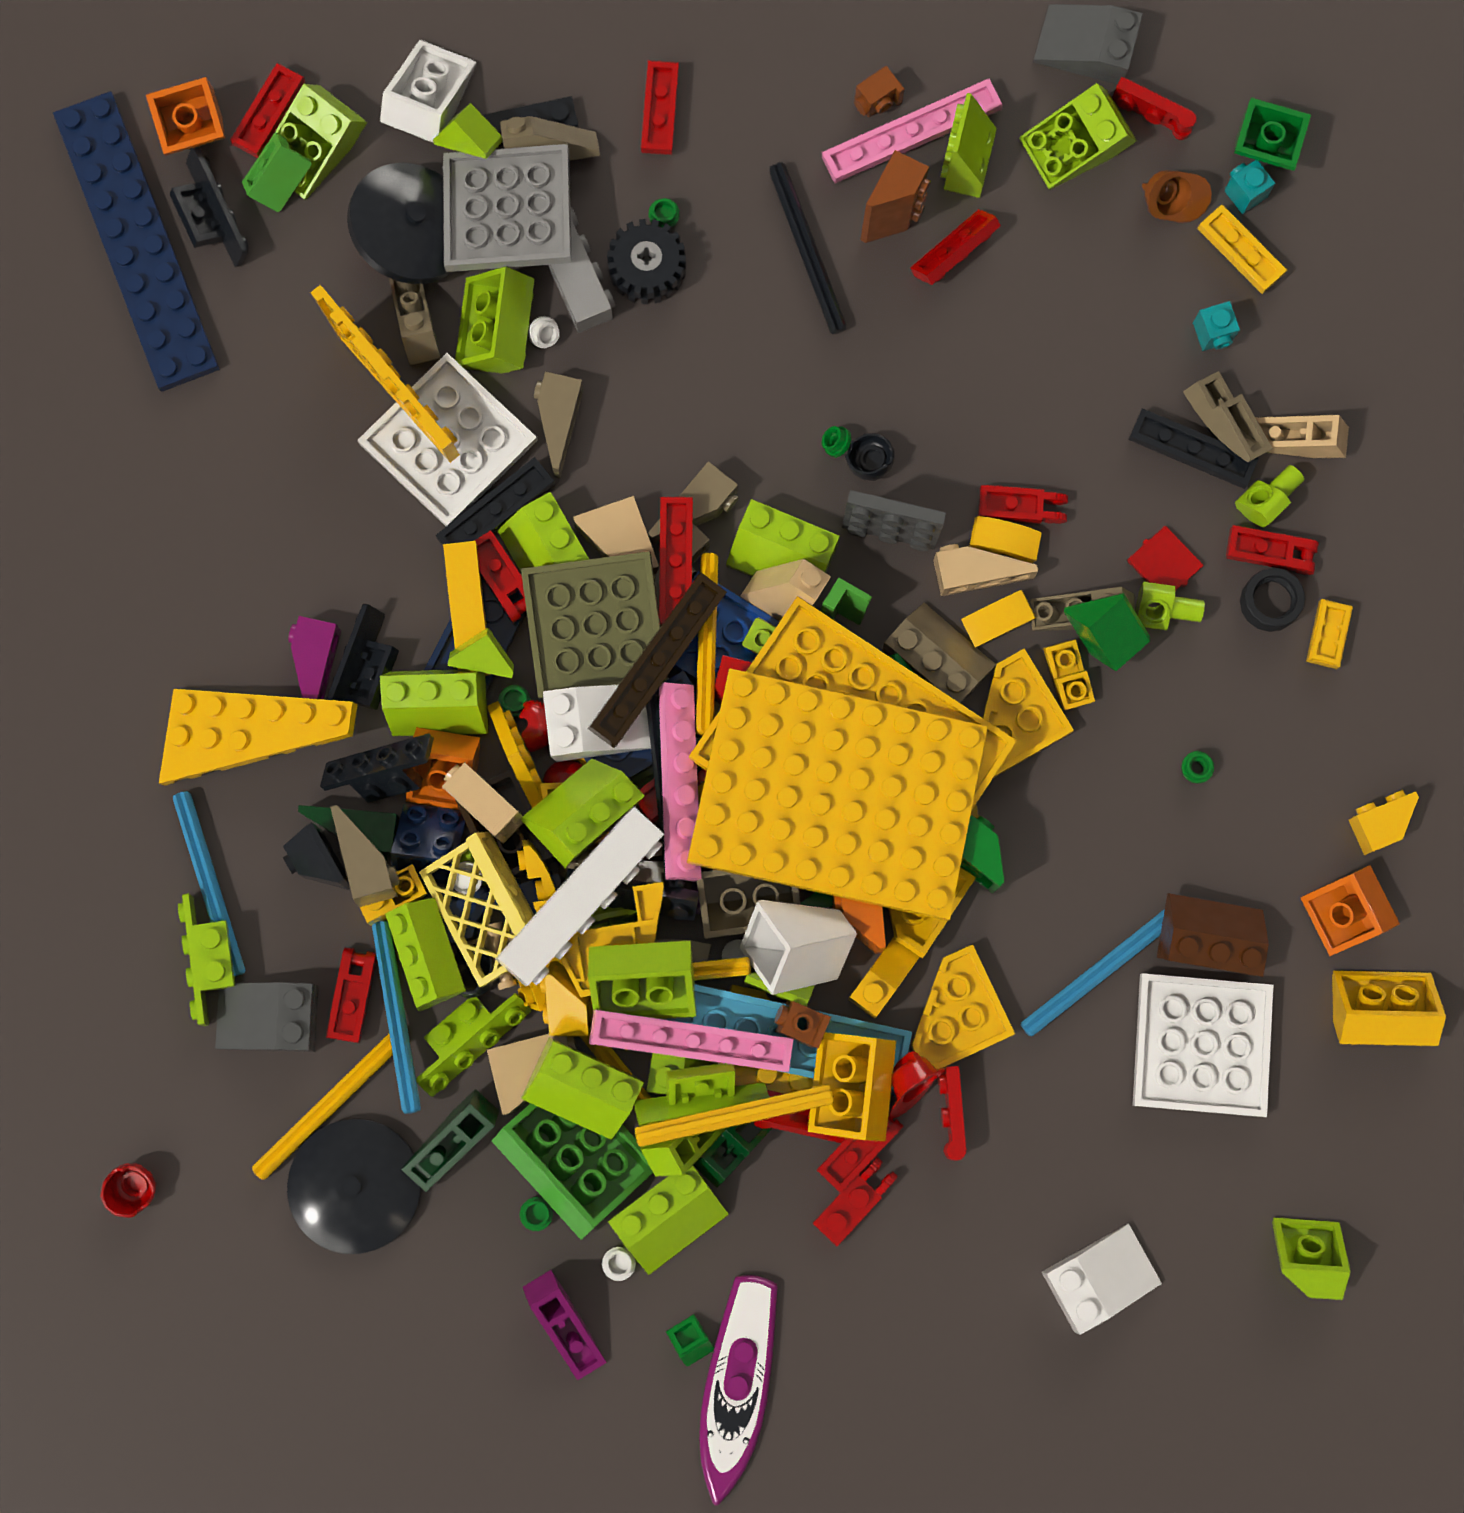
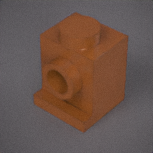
M884 66L856 86L854 103L863 116L867 115L870 118L877 112L879 114L886 112L894 102L897 106L901 104L905 89L890 69Z
M787 1001L786 1005L780 1006L775 1016L774 1023L778 1024L775 1032L808 1047L819 1048L831 1017L795 1001ZM801 1017L807 1020L803 1030L799 1029L797 1025L798 1019Z

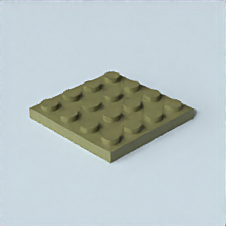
M651 552L521 569L538 698H543V691L571 687L619 685L661 627Z

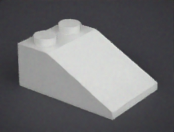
M419 40L383 92L380 122L433 142L437 134L453 119L477 62Z
M618 685L571 687L543 691L550 756L556 762L651 749L646 706L619 744L613 748L587 728Z
M1129 1224L1042 1271L1073 1331L1079 1335L1111 1318L1162 1284Z

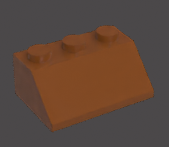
M896 150L894 151L866 203L861 241L868 243L907 231L912 221H919L925 209L924 203L928 196L927 190L931 180L927 179L929 166Z

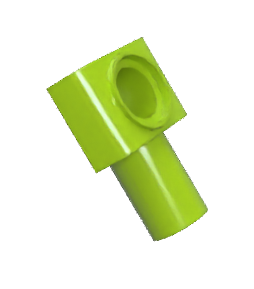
M1288 465L1270 484L1260 480L1255 481L1235 501L1236 508L1249 521L1264 528L1291 503L1288 496L1305 480L1304 476L1296 467Z
M1143 582L1139 589L1135 612L1145 628L1167 630L1170 618L1201 622L1205 603L1204 600L1176 597L1175 586ZM1151 603H1160L1157 607L1148 606Z

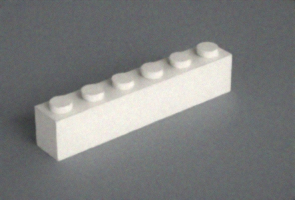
M635 807L630 809L495 959L524 986H528L531 982L537 985L550 971L546 965L555 956L560 960L572 947V944L569 942L570 938L577 931L582 935L592 925L595 919L591 915L599 906L603 909L607 908L618 894L614 892V889L622 881L627 885L640 871L636 866L644 856L650 859L661 848L662 844L658 840L664 834Z

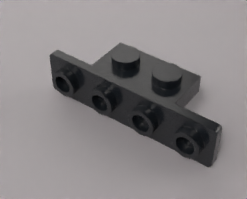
M199 146L193 147L189 152L186 164L195 183L173 187L169 195L194 248L223 242L234 267L242 266L248 253L247 240L240 234L236 226L233 211L227 207L223 198L222 187L219 182L215 181L212 175L209 159L203 155Z
M364 603L356 617L354 628L344 649L343 657L333 678V683L326 700L349 701L359 706L377 710L381 701L380 675L392 671L399 650L393 646L376 642L385 614L369 604Z
M428 733L329 761L325 765L320 787L327 791L350 785L368 803L420 789L423 778L412 767L429 761L434 738Z

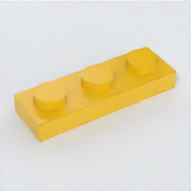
M1220 205L1199 224L1197 229L1261 294L1267 291L1286 273L1287 269L1223 205Z

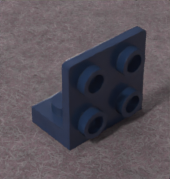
M405 803L391 850V865L396 867L397 872L413 864L420 880L423 881L419 871L460 846L466 826L461 811ZM440 868L432 873V876L436 883L447 884L450 871Z

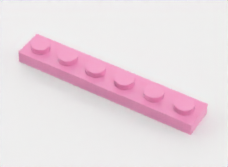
M990 79L822 152V159L834 183H838L890 160L895 150L903 154L951 133L957 104L964 105L967 93L973 95L987 116L1000 111L1003 104Z
M664 682L659 686L665 879L697 881L701 879V866L687 863L699 808L697 764L688 758L696 746L694 685Z
M594 1010L589 1044L789 1072L793 1039Z

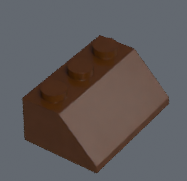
M1167 893L1157 958L1260 977L1264 976L1269 943L1263 910Z

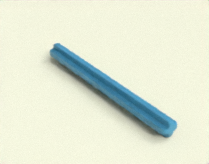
M183 791L173 795L172 799L210 922L226 920L228 923L234 977L245 973L243 960L192 796L188 791Z
M1165 909L1023 1020L1020 1025L1025 1033L1029 1036H1034L1158 938L1161 934Z
M380 921L372 925L401 1108L405 1114H411L420 1111L421 1106L393 937L388 921Z

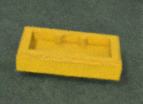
M1325 599L1319 601L1306 662L1334 669L1340 667L1353 606Z

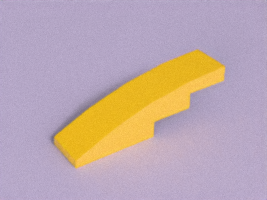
M476 541L443 544L455 649L487 628Z

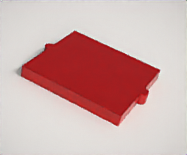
M1166 525L1151 539H1145L1142 542L1143 546L1127 559V562L1146 582L1175 586V591L1181 586L1185 587L1188 584L1187 580L1204 566Z

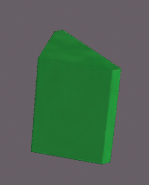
M1124 593L1064 608L1065 615L1089 653L1114 671L1120 669L1150 642V635Z

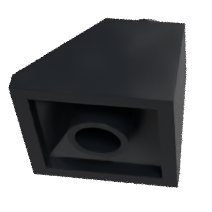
M314 823L306 825L283 846L287 853L283 859L292 874L297 872L305 879L347 890L350 889L346 871L324 832Z

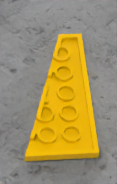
M321 285L311 291V295L343 343L450 463L460 455L454 445L458 440L446 426L442 429L436 423L439 419L428 405L423 407L418 400L420 398L408 383L406 385L403 384L400 380L401 376L391 365L392 361L381 348L377 349L372 344L373 340L362 327L358 328L356 326L355 320L343 306L340 308Z
M173 689L159 784L166 786L175 783L177 780L200 777L204 773L216 770L223 771L269 759V756L292 753L296 749L318 746L353 737L358 704L349 701Z

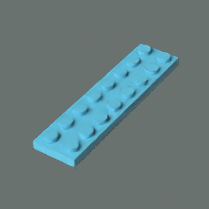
M694 984L696 1017L662 1019L788 1038L775 1032L778 1024L774 1023L778 1009L781 1005L786 1004ZM817 1011L831 1017L825 1031L827 1033L895 1040L894 1066L909 1051L912 1031ZM804 1017L798 1019L797 1025L799 1029H804L807 1020ZM793 1040L789 1072L784 1073L814 1079L817 1048H811ZM891 1086V1095L895 1096L894 1090Z

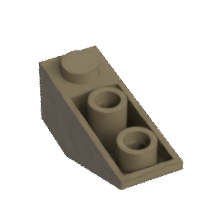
M389 278L401 338L409 365L439 359L438 344L423 284L403 283Z
M1115 587L1030 599L1031 608L1036 616V619L1031 621L1032 631L1075 630L1064 613L1065 607L1123 593L1135 611L1134 594L1124 587Z

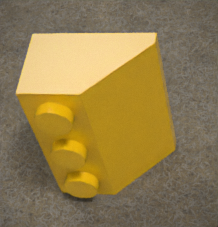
M1333 971V1023L1339 1044L1439 1046L1446 1014L1431 973Z
M825 1032L820 1046L817 1048L813 1087L829 1085L833 1093V1103L810 1109L808 1132L860 1140L886 1141L896 1049L895 1040Z

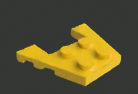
M664 882L633 886L638 921L587 929L582 935L577 931L570 938L569 942L572 944V947L561 958V961L580 997L591 996L588 980L589 947L655 943ZM548 900L533 902L536 912H538L540 908Z

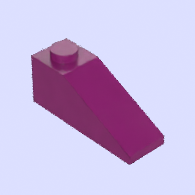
M298 616L297 624H292L288 641L292 643L291 650L302 698L324 700L341 630L334 623Z
M552 1270L522 1287L531 1310L577 1380L606 1364L604 1356Z

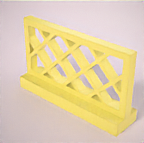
M476 832L466 838L465 843L422 869L419 873L432 898H435L438 909L479 987H484L507 973L508 970L495 960L493 972L485 976L480 967L482 954L496 958L506 947L508 937L513 939L530 921L534 913L490 832ZM470 850L475 860L472 872L459 868L461 855ZM440 868L450 871L446 888L438 886L432 876V873ZM457 873L471 877L467 895L453 891ZM477 880L487 882L490 888L487 901L474 897ZM452 896L465 900L461 917L453 915L449 908ZM472 902L486 906L482 923L469 920ZM493 908L502 911L505 916L503 930L489 926ZM467 925L480 928L477 946L468 944L464 937ZM488 931L501 935L498 952L484 949Z

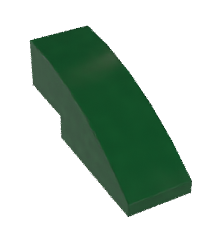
M754 1122L728 1127L693 1166L718 1188L772 1128H759L754 1125Z

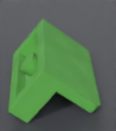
M275 132L243 179L242 184L247 196L276 212H280L312 163L310 159L292 150L286 138Z
M838 577L824 600L820 611L833 620L837 613L860 625L872 596Z

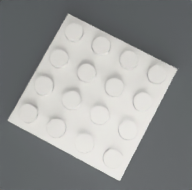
M446 353L412 388L420 398L418 400L423 407L428 405L439 420L436 423L442 429L446 426L458 440L454 445L460 455L450 463L397 402L357 441L445 526H448L467 511L538 440L525 425Z
M1140 974L1132 1106L1267 1117L1273 985Z

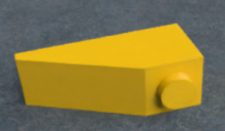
M893 937L848 1000L873 1019L876 1018L920 956L897 942L895 937Z

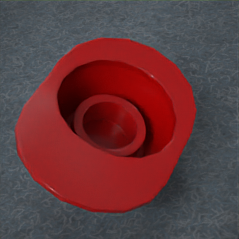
M914 1051L907 1053L901 1058L893 1069L892 1088L897 1101L889 1112V1118H897L911 1109L946 1069L937 1070L925 1057H920Z

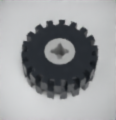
M639 219V226H634L633 221L627 223V230L624 232L620 228L616 232L617 239L612 238L609 244L610 251L608 250L607 260L613 286L617 285L618 292L622 296L625 293L628 294V300L635 302L636 298H640L641 304L648 305V299L654 298L655 304L660 303L661 296L665 295L667 299L673 296V289L675 288L678 291L681 287V279L685 278L686 255L684 244L680 243V236L677 232L671 233V226L665 223L663 228L660 227L659 220L653 219L652 225H646V219Z

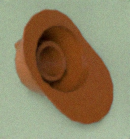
M1170 170L1159 171L1150 178L1148 183H1142L1141 186L1145 191V201L1149 212L1153 217L1160 220L1191 222L1199 218L1207 210L1211 202L1212 191L1209 182L1204 177L1193 173Z

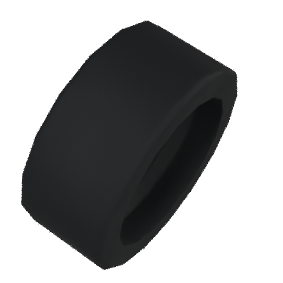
M1279 568L1264 569L1255 574L1242 589L1240 597L1241 611L1246 620L1257 629L1268 632L1279 631L1291 625L1303 611L1305 603L1304 588L1298 578L1289 571ZM1265 582L1279 583L1286 588L1290 595V608L1281 617H1266L1255 606V591Z

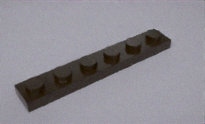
M703 573L698 574L587 729L615 748L727 592Z

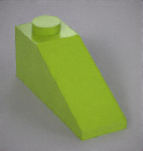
M727 1128L644 1146L640 1150L655 1177L684 1175Z

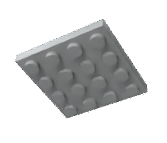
M568 144L495 149L487 159L462 152L443 153L444 267L446 272L495 269L505 266L523 267L572 263L570 158Z

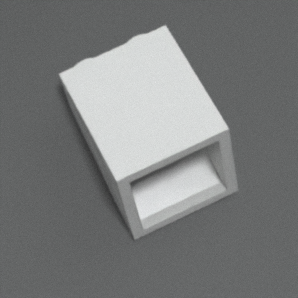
M760 900L756 903L739 948L745 957L749 958L752 967L769 992L774 995L837 980L857 932L840 910Z

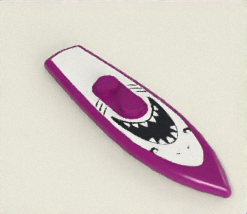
M755 1275L736 1276L717 1335L704 1388L700 1413V1456L705 1483L714 1505H719L745 1471L757 1444L768 1399L778 1287L776 1283Z

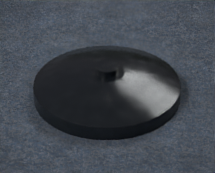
M412 163L387 164L368 173L357 185L350 199L347 211L349 234L362 258L379 273L403 283L427 284L441 280L452 272H446L444 267L443 176L427 167Z
M341 1120L321 1128L310 1136L298 1150L288 1175V1202L298 1226L316 1244L325 1249L343 1254L367 1253L391 1243L409 1226L416 1214L421 1199L422 1188L402 1171L403 1166L414 1155L413 1150L393 1129L370 1120Z

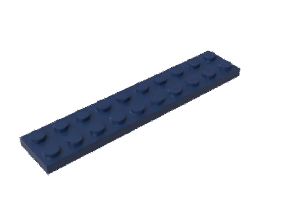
M109 91L53 112L158 389L163 392L220 370L114 95Z

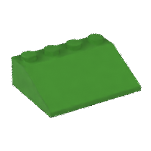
M531 1103L507 1123L492 1140L496 1147L581 1240L653 1173L640 1150L642 1147L638 1146L636 1138L623 1124L611 1140Z

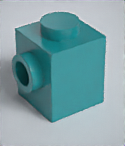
M1254 160L1248 165L1245 163L1240 164L1229 174L1231 178L1224 192L1243 215L1268 197L1275 182L1260 162Z
M1230 301L1201 309L1193 321L1202 351L1212 348L1222 349L1231 345L1240 331Z

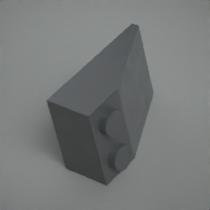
M1049 4L1033 63L1118 84L1121 77L1125 78L1143 13L1113 5Z
M235 983V987L219 989L215 1049L315 1052L319 986L312 983Z

